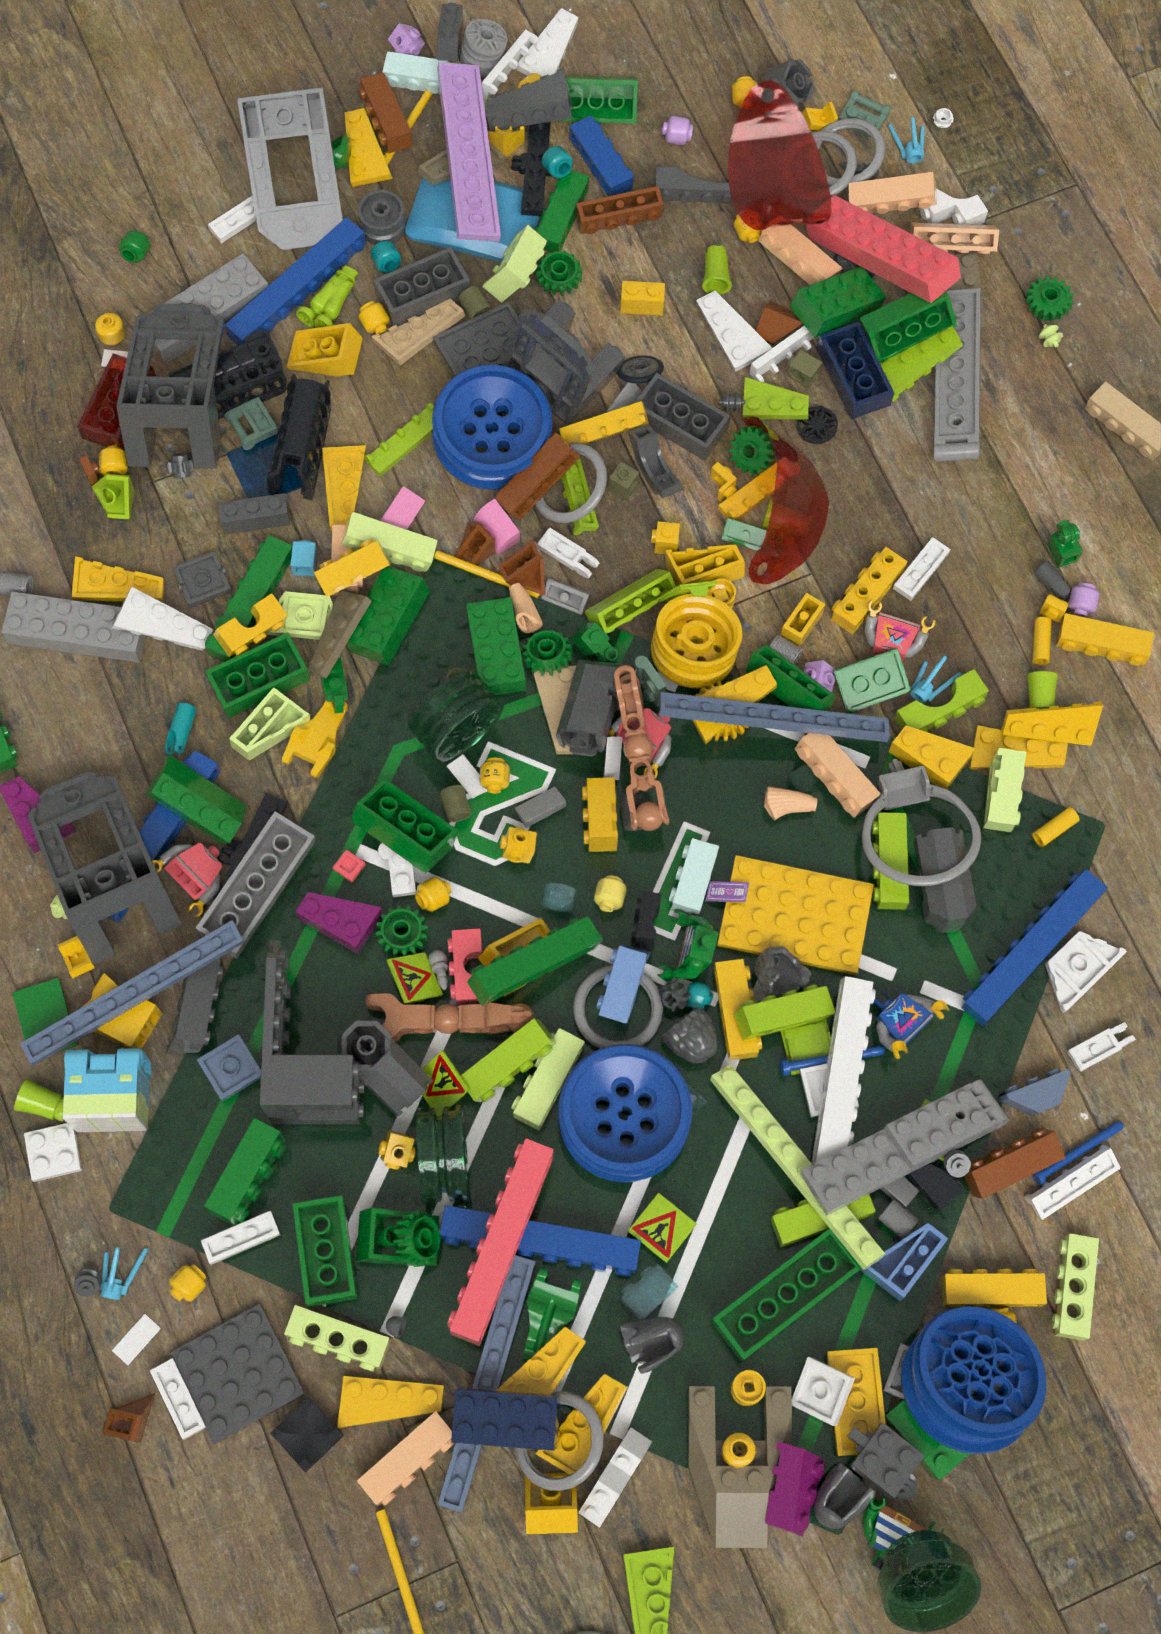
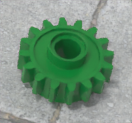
M555 250L553 253L548 252L545 258L541 257L540 264H537L536 280H539V287L544 286V292L546 293L551 290L552 296H555L556 292H560V295L564 296V291L571 294L572 287L578 289V283L582 282V267H580V260L574 259V254L570 255L566 251L558 252Z
M1046 276L1044 281L1039 277L1036 283H1031L1026 293L1027 299L1025 304L1029 305L1028 311H1032L1034 317H1038L1042 321L1050 320V322H1053L1055 319L1061 320L1063 315L1067 316L1073 304L1074 294L1069 293L1071 287H1065L1064 280L1060 283L1057 282L1056 276L1053 280Z
M752 425L748 428H741L739 432L733 434L736 439L730 440L729 443L733 445V448L728 451L734 454L730 460L737 461L735 468L742 467V473L749 472L750 475L762 473L765 469L771 467L770 462L776 459L773 455L777 449L774 448L773 443L775 440L771 439L770 432L765 433L763 427L756 429L755 425ZM751 446L754 448L755 454L752 452Z
M542 630L538 633H533L534 635L531 638H527V645H523L524 652L522 655L526 667L532 668V673H536L539 670L541 676L545 672H549V675L553 676V671L556 670L561 673V667L567 668L568 661H572V645L569 643L568 637L563 638L562 632Z
M398 905L396 910L389 908L387 915H381L383 921L376 924L377 928L380 929V931L376 932V937L381 938L378 943L380 947L385 946V953L388 954L392 950L396 958L399 953H402L403 956H407V952L416 954V947L423 949L421 941H427L428 939L427 935L424 934L428 932V926L423 925L426 921L424 917L419 918L418 910L412 912L410 906L402 909ZM404 927L408 929V932L404 935L396 934L399 928Z
M410 1211L408 1214H403V1220H397L399 1229L394 1230L397 1239L393 1240V1242L398 1244L396 1253L402 1254L400 1260L406 1261L407 1266L420 1267L430 1264L431 1259L437 1256L436 1254L440 1247V1231L432 1216H427V1212Z

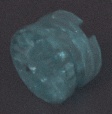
M561 883L544 884L543 892L545 895L541 900L542 906L556 911L567 912L573 910L574 902L572 899L576 895L575 888Z

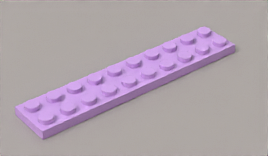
M438 62L437 72L457 239L499 241L501 232L479 65Z

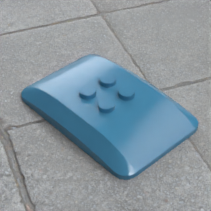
M422 178L405 227V233L413 241L446 249L452 247L454 251L502 262L504 259L503 254L515 235L527 225L535 230L541 216L521 215L523 188L494 180L501 232L500 240L457 239L451 181L447 180L432 185L425 178Z

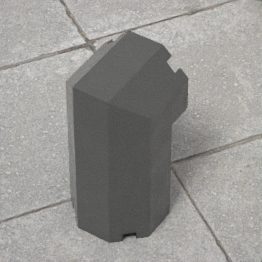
M801 59L787 61L767 68L746 125L745 136L755 146L761 147L763 144L768 146L767 150L771 151L785 147L800 104L810 101L814 84L809 81V77L812 76L810 69Z
M578 659L556 732L559 746L565 748V745L570 747L569 752L582 756L593 757L598 750L599 752L604 751L614 712L620 709L614 673L623 664Z
M952 827L932 829L927 831L928 836L922 838V834L916 835L913 841L919 876L936 875L948 871L958 865L967 855L963 830H958L956 833L955 828ZM970 868L948 882L932 886H921L923 893L921 904L924 921L929 925L932 924L940 933L960 931L977 907Z
M354 1021L336 1037L337 1054L353 1055L355 1063H359L358 1078L395 1116H400L405 1106L409 1108L426 1091L427 1085L433 1082L391 1038V1034L378 1021Z

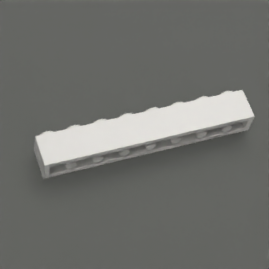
M847 976L840 980L811 1161L812 1165L851 1146L853 1142L854 1132L851 1131V1125L857 1117V1108L854 1105L855 1099L859 1098L861 1084L858 1083L859 1074L863 1073L865 1060H862L863 1050L867 1049L868 1036H865L866 1027H869L871 1024L872 1013H869L870 1003L873 1004L876 993L875 989H872L873 982Z

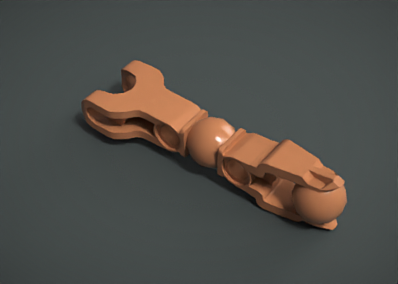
M623 665L615 670L614 679L622 723L626 731L623 751L631 765V784L626 788L631 828L634 831L638 827L645 831H653L662 822L668 826L670 820L666 810L664 789L661 783L655 780L654 772L650 765L652 763L650 756L653 752V745L646 733L640 682L634 669L631 666ZM625 672H626V673H629V674L624 675V676H622V677L620 678V676H621L623 673H625ZM631 722H640V727L637 730H630L629 725ZM646 766L648 771L645 775L639 776L636 774L637 768ZM650 788L656 790L658 804L644 802L636 808L635 793L640 790L646 792Z
M388 993L370 994L365 998V1004L369 1009L386 1014V1019L382 1026L391 1034V1038L395 1042L404 1034L436 1033L437 1030L444 1034L454 1033L458 1029L460 1033L499 1034L511 1031L516 1033L535 1018L531 1007L522 1003L512 1006L497 1003H488L484 1006H481V1004L459 1005V1008L455 1005L444 1004L436 1009L435 1005H403L395 996Z

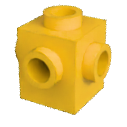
M509 827L506 835H502L499 848L503 849L502 858L509 859L515 863L523 862L529 864L535 853L537 832L527 831L521 827Z
M388 1130L386 1139L381 1140L378 1154L381 1155L380 1159L386 1162L385 1166L399 1170L400 1166L407 1168L408 1162H412L415 1155V1148L413 1147L415 1139L411 1135Z

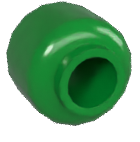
M135 230L129 231L119 243L121 256L131 263L141 262L151 247L147 236Z

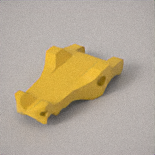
M325 701L312 720L304 725L296 726L291 733L282 762L289 765L295 755L314 764L310 775L319 778L330 759L335 755L336 735L348 711L347 703L344 701V713L335 714L332 702Z

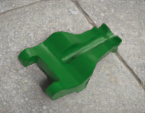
M540 1268L527 1300L530 1328L522 1355L526 1362L574 1319L582 1280L574 1278L571 1284V1291L545 1283L548 1269Z

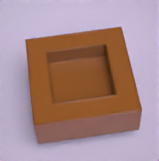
M86 455L79 458L90 485L93 486L99 481L97 475L100 472L95 461L90 463Z

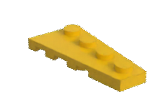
M365 108L344 112L346 134L350 139L349 172L352 187L393 179Z
M366 445L322 448L330 531H332V525H347L351 513L355 512Z
M75 556L72 599L74 601L124 602L130 588L133 587L163 602L164 578L138 571H126L124 568L117 566L115 568L106 566L97 561H85L83 558Z
M767 665L706 692L700 695V697L758 703L777 687V683ZM692 720L705 744L729 725Z
M1099 701L1093 702L1091 705L1078 703L1072 704L1070 707H1059L1057 705L1049 706L1048 709L1026 708L1007 710L1001 732L1003 735L1091 746L1103 704Z
M977 725L973 748L976 749L971 757L969 770H977L978 768H988L989 770L990 763L998 748L1025 751L1024 767L1063 768L1068 743L1003 735L999 729Z
M564 1327L496 1391L552 1395L587 1341L567 1327Z
M604 1374L584 1397L596 1410L602 1423L603 1434L628 1386L607 1374ZM573 1410L567 1416L565 1422L558 1428L557 1449L554 1451L538 1450L535 1454L570 1475L576 1472L586 1461L591 1448L592 1435L587 1419L579 1410Z
M343 1376L337 1428L433 1414L435 1411L437 1413L442 1412L444 1385Z

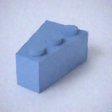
M626 944L619 945L618 949L614 948L610 962L614 963L611 972L607 971L603 983L604 986H607L605 995H600L596 1007L600 1009V1016L628 1023L638 987L644 974V967L650 955L649 951Z
M927 1223L886 1250L883 1258L867 1269H861V1271L898 1301H901L948 1238Z

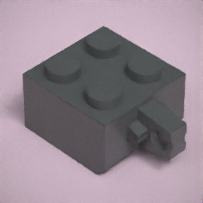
M884 1423L879 1424L873 1434L867 1431L864 1435L853 1427L846 1436L857 1445L854 1451L858 1455L850 1464V1467L889 1499H894L925 1456Z

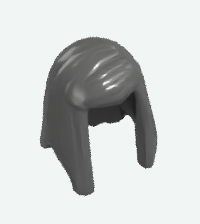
M653 1317L621 1325L622 1340L626 1346V1352L630 1354V1362L643 1364L638 1366L640 1374L654 1370L678 1353L683 1346V1329L676 1320L670 1317Z
M839 1463L827 1474L817 1492L814 1503L815 1517L820 1524L830 1529H840L866 1509L876 1492L871 1487H868L865 1482H860V1478L853 1474L843 1463Z

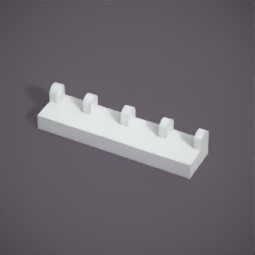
M525 29L483 80L482 92L484 99L488 100L492 94L495 95L497 93L498 86L502 82H506L508 79L507 75L511 70L516 69L520 59L528 55L531 43L537 44L539 38Z
M805 326L801 327L752 362L749 374L754 380L764 382L761 375L768 370H771L774 374L779 372L776 365L785 358L789 360L793 355L792 353L802 346L807 351L811 349L812 346L809 341L814 337Z
M1104 1144L1101 1145L1099 1151L1093 1155L1083 1157L1081 1159L1082 1162L1070 1170H1063L1061 1176L1050 1183L1042 1184V1188L1032 1195L1029 1193L1025 1195V1200L1028 1204L1032 1205L1037 1217L1043 1220L1119 1170L1121 1167L1112 1149Z

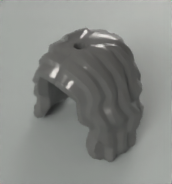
M783 946L766 948L761 952L755 964V975L764 993L768 996L775 995L776 998L783 997L782 994L791 990L798 992L801 987L807 986L810 980L809 977L812 975L809 969L802 965L800 960Z
M702 1007L690 1012V1014L686 1015L678 1023H675L662 1036V1041L667 1044L674 1054L685 1058L691 1063H704L716 1053L718 1047L715 1026L712 1023L711 1017L705 1013Z

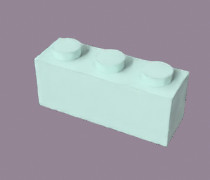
M387 51L382 73L385 74L390 87H401L414 91H425L427 89L428 92L433 94H440L437 66L438 62L448 63V61Z
M692 838L690 845H685L682 858L686 859L684 867L679 866L675 878L679 880L678 887L672 888L669 901L673 902L672 910H680L689 915L699 916L717 857L718 845Z

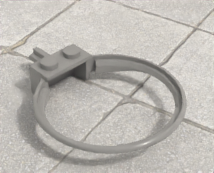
M893 759L891 763H888L891 773L879 776V792L881 795L870 807L863 824L862 845L868 860L884 876L906 885L932 886L955 879L972 865L980 850L981 832L975 816L957 795L947 789L930 784L924 765L904 770L901 760ZM930 796L954 804L966 815L973 833L970 850L958 865L943 873L930 876H915L901 873L886 865L877 856L872 847L870 837L871 826L875 817L883 808L889 810L929 801Z

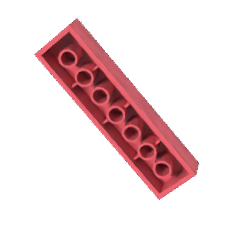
M833 195L804 219L810 240L929 303L936 300L961 278L958 257L836 195Z
M525 1139L523 1145L518 1144L514 1154V1162L516 1164L514 1168L509 1167L504 1180L507 1187L505 1192L500 1190L495 1202L497 1212L495 1215H490L486 1225L487 1237L486 1239L481 1238L476 1250L479 1256L476 1263H471L467 1272L468 1285L467 1287L462 1286L457 1298L460 1304L457 1311L453 1310L449 1317L447 1325L450 1328L451 1335L480 1346L552 1163L554 1149L529 1139Z

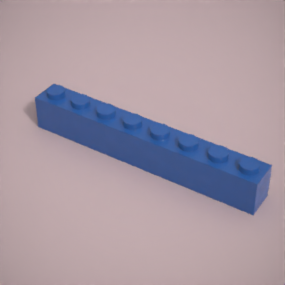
M347 217L225 324L227 337L237 345H241L244 343L243 338L265 329L270 333L279 321L286 319L296 306H300L307 296L316 292L325 280L330 279L335 274V271L341 266H345L353 255L364 249L366 245L365 232Z
M195 750L191 756L188 755L183 761L184 765L212 783L221 772L217 762ZM158 803L154 811L147 814L144 819V825L139 831L151 859L157 861L161 859L160 856L169 850L187 823ZM129 908L108 918L119 924Z
M1087 869L1081 875L1077 872L1069 880L1068 883L1071 886L1066 891L1061 889L1053 898L1056 903L1052 907L1047 905L1039 913L1038 916L1041 919L1036 924L1032 921L1023 931L1026 936L1021 941L1017 938L1008 948L1011 952L1006 957L1001 955L993 964L996 969L991 974L986 972L979 979L978 983L980 986L976 991L971 988L962 998L965 1003L961 1009L982 1027L1107 890L1108 887Z
M445 1205L440 1238L444 1239L446 1244L459 1245V1242L468 1243L469 1248L477 1249L481 1238L486 1239L487 1237L486 1225L491 1213ZM529 1220L517 1249V1256L532 1259V1255L541 1256L542 1261L549 1263L563 1260L567 1261L566 1265L572 1267H581V1264L590 1265L591 1270L605 1272L607 1268L616 1270L615 1274L630 1276V1273H636L641 1240Z

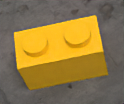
M622 281L620 313L663 316L665 283Z
M806 593L783 625L782 637L801 647L822 617L826 604Z

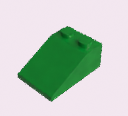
M378 1208L360 1211L356 1261L407 1265L406 1261L400 1260L402 1254L396 1253L398 1244H395L393 1240L397 1239V1235L394 1233L395 1229H399L397 1220H403L402 1215L409 1212ZM427 1214L428 1217H433L439 1228V1216ZM437 1256L433 1257L431 1263L425 1264V1266H437Z
M905 1398L885 1414V1418L898 1435L925 1455L920 1464L929 1476L940 1481L971 1454L948 1448L930 1437L913 1418Z

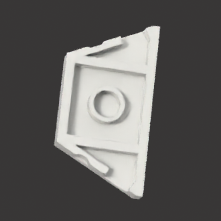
M1081 931L1077 932L1045 963L1060 1010L1063 1013L1066 1012L1127 951L1121 947L1116 948L1108 945L1106 941L1101 939H1094Z

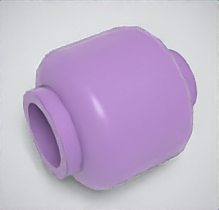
M672 115L669 117L668 122H663L661 134L665 135L667 143L683 146L687 141L690 142L693 125L690 124L688 118Z
M1079 583L1078 586H1074L1071 589L1068 608L1074 611L1073 615L1087 617V614L1096 612L1100 593L1096 590V586L1088 583Z

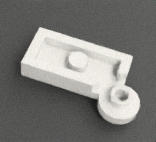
M383 843L380 844L378 848L379 856L383 860L389 861L393 897L415 895L416 887L413 865Z

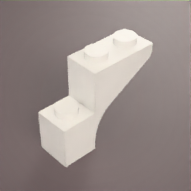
M936 189L937 205H931L929 208L918 207L922 218L927 220L928 223H939L952 217L954 224L981 225L985 222L988 213L987 208L978 195L966 199H957Z
M630 1428L578 1513L600 1527L652 1441L633 1428Z

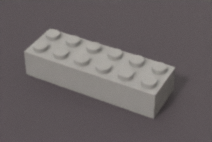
M241 254L164 304L205 305L210 309L211 314L214 316L218 315L223 319L225 327L228 321L268 287V283L247 257ZM156 339L153 351L166 365L197 345V340Z
M11 592L1 631L7 644L139 663L147 636L112 628L121 607Z
M275 811L196 926L197 935L204 937L233 920L245 941L244 944L228 952L229 955L237 959L314 845L315 836Z

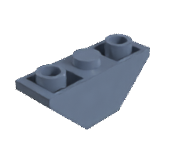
M1058 1067L1046 1072L1047 1077L1040 1080L1039 1076L1026 1080L1027 1086L1019 1088L1018 1084L1004 1089L1006 1094L998 1097L1001 1103L1029 1116L1060 1105L1071 1072L1069 1069L1060 1071Z

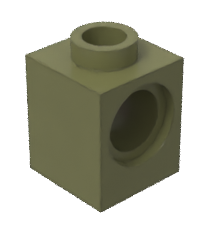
M800 350L796 356L792 355L787 363V367H789L787 377L809 389L819 376L823 362Z
M620 462L609 477L608 490L627 501L639 485V472Z

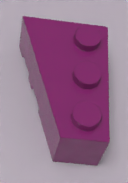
M19 776L1 785L0 792L33 853H36L41 849L28 814L32 808H36L39 804L40 795ZM71 823L59 827L63 838L76 832Z
M310 892L307 893L295 911L299 921L356 954L360 953L383 914L381 907Z
M777 1441L776 1450H780L778 1466H773L772 1473L777 1475L775 1491L770 1490L765 1523L774 1528L803 1537L804 1531L809 1526V1513L811 1506L816 1501V1489L819 1479L822 1478L824 1473L825 1460L803 1448Z

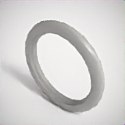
M845 118L834 121L820 131L835 133L839 130L855 128L866 132L872 138L875 145L874 158L863 172L853 176L850 183L867 181L880 168L885 156L886 147L881 132L873 124L857 118ZM823 141L811 143L807 155L808 168L818 182L831 187L841 178L837 179L826 175L818 164V150Z
M816 131L803 135L795 140L782 156L779 165V171H782V186L791 196L802 201L818 202L830 199L833 195H837L845 189L852 180L857 167V156L851 143L837 133ZM819 141L837 144L845 153L847 160L845 172L837 183L827 189L815 192L804 191L794 185L790 179L789 165L793 156L801 148Z
M569 443L578 454L587 457L595 467L597 480L592 495L585 504L571 512H558L551 509L542 497L535 504V507L546 519L556 523L577 521L587 516L601 501L607 483L606 467L599 453L588 445Z
M613 965L599 968L589 974L579 985L573 1002L574 1020L583 1037L600 1049L617 1044L643 1046L650 1041L658 1031L663 1016L662 997L659 996V989L652 979L644 973L640 981V985L646 990L651 1001V1016L647 1026L641 1033L631 1039L614 1041L597 1034L589 1025L585 1015V1002L589 991L595 984L605 979L607 971L611 972Z
M556 1391L552 1395H561L560 1404L576 1408L587 1419L591 1429L592 1441L589 1455L584 1464L576 1472L561 1478L542 1474L531 1463L527 1449L515 1448L516 1458L522 1472L535 1485L549 1491L571 1489L584 1482L594 1471L600 1460L604 1438L600 1418L587 1400L571 1392Z

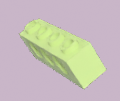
M1069 1233L1064 1237V1240L1061 1239L1059 1254H1062V1263L1058 1264L1056 1274L1057 1279H1060L1059 1289H1056L1054 1294L1057 1313L1053 1314L1051 1323L1052 1329H1055L1054 1336L1082 1341L1090 1338L1099 1238ZM1072 1256H1077L1081 1259V1268H1077L1072 1264ZM1070 1280L1076 1281L1078 1283V1293H1074L1070 1290ZM1068 1305L1076 1308V1318H1072L1067 1314Z
M296 1305L284 1335L290 1338L289 1343L303 1347L304 1343L312 1345V1351L326 1355L327 1351L337 1354L336 1359L346 1363H350L351 1359L361 1362L359 1367L372 1372L374 1368L381 1369L391 1342L390 1338ZM312 1325L320 1327V1333L315 1338L307 1336V1330ZM336 1333H341L344 1337L343 1343L339 1346H332L330 1342L331 1337ZM360 1341L366 1342V1352L361 1355L354 1352L355 1344Z

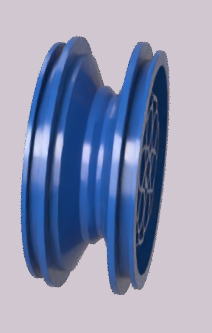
M482 365L468 369L451 379L436 399L432 416L434 448L445 469L461 482L480 489H501L507 485L515 474L525 470L532 464V457L542 448L547 439L551 437L552 413L550 405L540 387L528 376L515 369L500 365ZM478 412H482L485 414V416L478 417L475 414ZM505 412L507 415L501 417L498 416L497 413ZM511 429H515L519 433L511 434L508 431ZM472 430L475 433L473 435H467L465 431ZM482 447L486 449V452L480 453L476 449ZM501 447H505L508 449V451L500 452L498 449Z
M617 1044L603 1047L583 1058L569 1073L559 1100L560 1132L571 1156L588 1172L602 1179L614 1182L641 1181L667 1168L681 1152L692 1120L690 1092L679 1070L658 1052L633 1044ZM625 1087L629 1090V1094L625 1097H620L617 1095L616 1089ZM641 1097H647L650 1099L651 1105L642 1107L639 1105L638 1100ZM604 1100L608 1102L609 1107L602 1111L596 1107V1103ZM622 1111L630 1113L628 1120H621L618 1117ZM643 1121H649L652 1123L653 1129L651 1131H644L641 1129L640 1124ZM602 1124H607L610 1126L611 1132L603 1135L598 1131V1127ZM625 1134L630 1135L633 1138V1143L624 1145L621 1143L620 1137Z
M958 1307L939 1313L923 1327L919 1335L911 1343L902 1363L901 1385L906 1404L913 1418L930 1437L956 1451L986 1454L1008 1447L1034 1422L1045 1401L1046 1374L1037 1347L1019 1325L1008 1317L990 1309ZM951 1376L955 1377L958 1382L954 1381Z

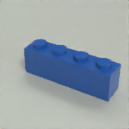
M589 116L570 125L569 139L606 195L613 196L631 191L632 181L634 180L633 173L623 164L622 156L613 149L610 138H606L603 134L600 123L595 122L593 117Z

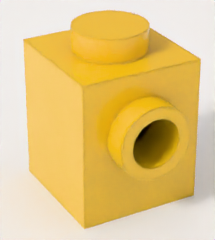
M658 521L657 530L652 529L651 543H655V553L665 554V550L677 552L679 523Z

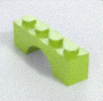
M975 669L954 680L951 687L952 700L949 703L940 707H930L916 700L897 710L894 719L901 730L906 725L928 732L933 727L938 729L944 726L948 719L952 717L959 718L965 714L966 709L972 706L977 708L986 701L985 698L989 690Z

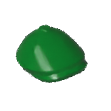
M344 133L331 142L335 170L345 168L350 157V139Z

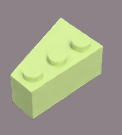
M529 225L524 227L515 235L504 252V259L500 266L496 265L492 270L496 274L488 281H485L482 287L501 303L519 288H525L530 281L529 275L538 266L536 262L545 252L543 248L547 241Z
M273 688L229 738L231 747L250 761L291 736L296 726L309 722L310 714Z
M998 748L989 768L983 828L1011 832L1015 825H1019L1020 812L1018 811V805L1021 803L1023 794L1021 786L1025 773V751Z

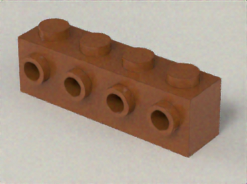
M380 73L360 78L361 88H358L361 101H365L367 115L372 116L373 128L379 132L381 145H385L388 153L411 148L412 132L385 74Z
M659 186L576 203V219L580 234H593L603 229L612 230L618 226L626 224L635 225L645 220L655 221L662 217L664 203Z
M555 433L547 439L542 448L532 457V464L525 470L515 474L507 485L500 489L495 498L510 515L520 521L581 456L565 439Z
M1044 1127L1033 1130L1031 1135L1026 1138L1014 1139L1010 1142L1011 1145L1004 1149L996 1148L990 1151V1155L983 1159L976 1158L971 1160V1167L965 1175V1179L972 1196L984 1199L1065 1159L1066 1157L1056 1132Z

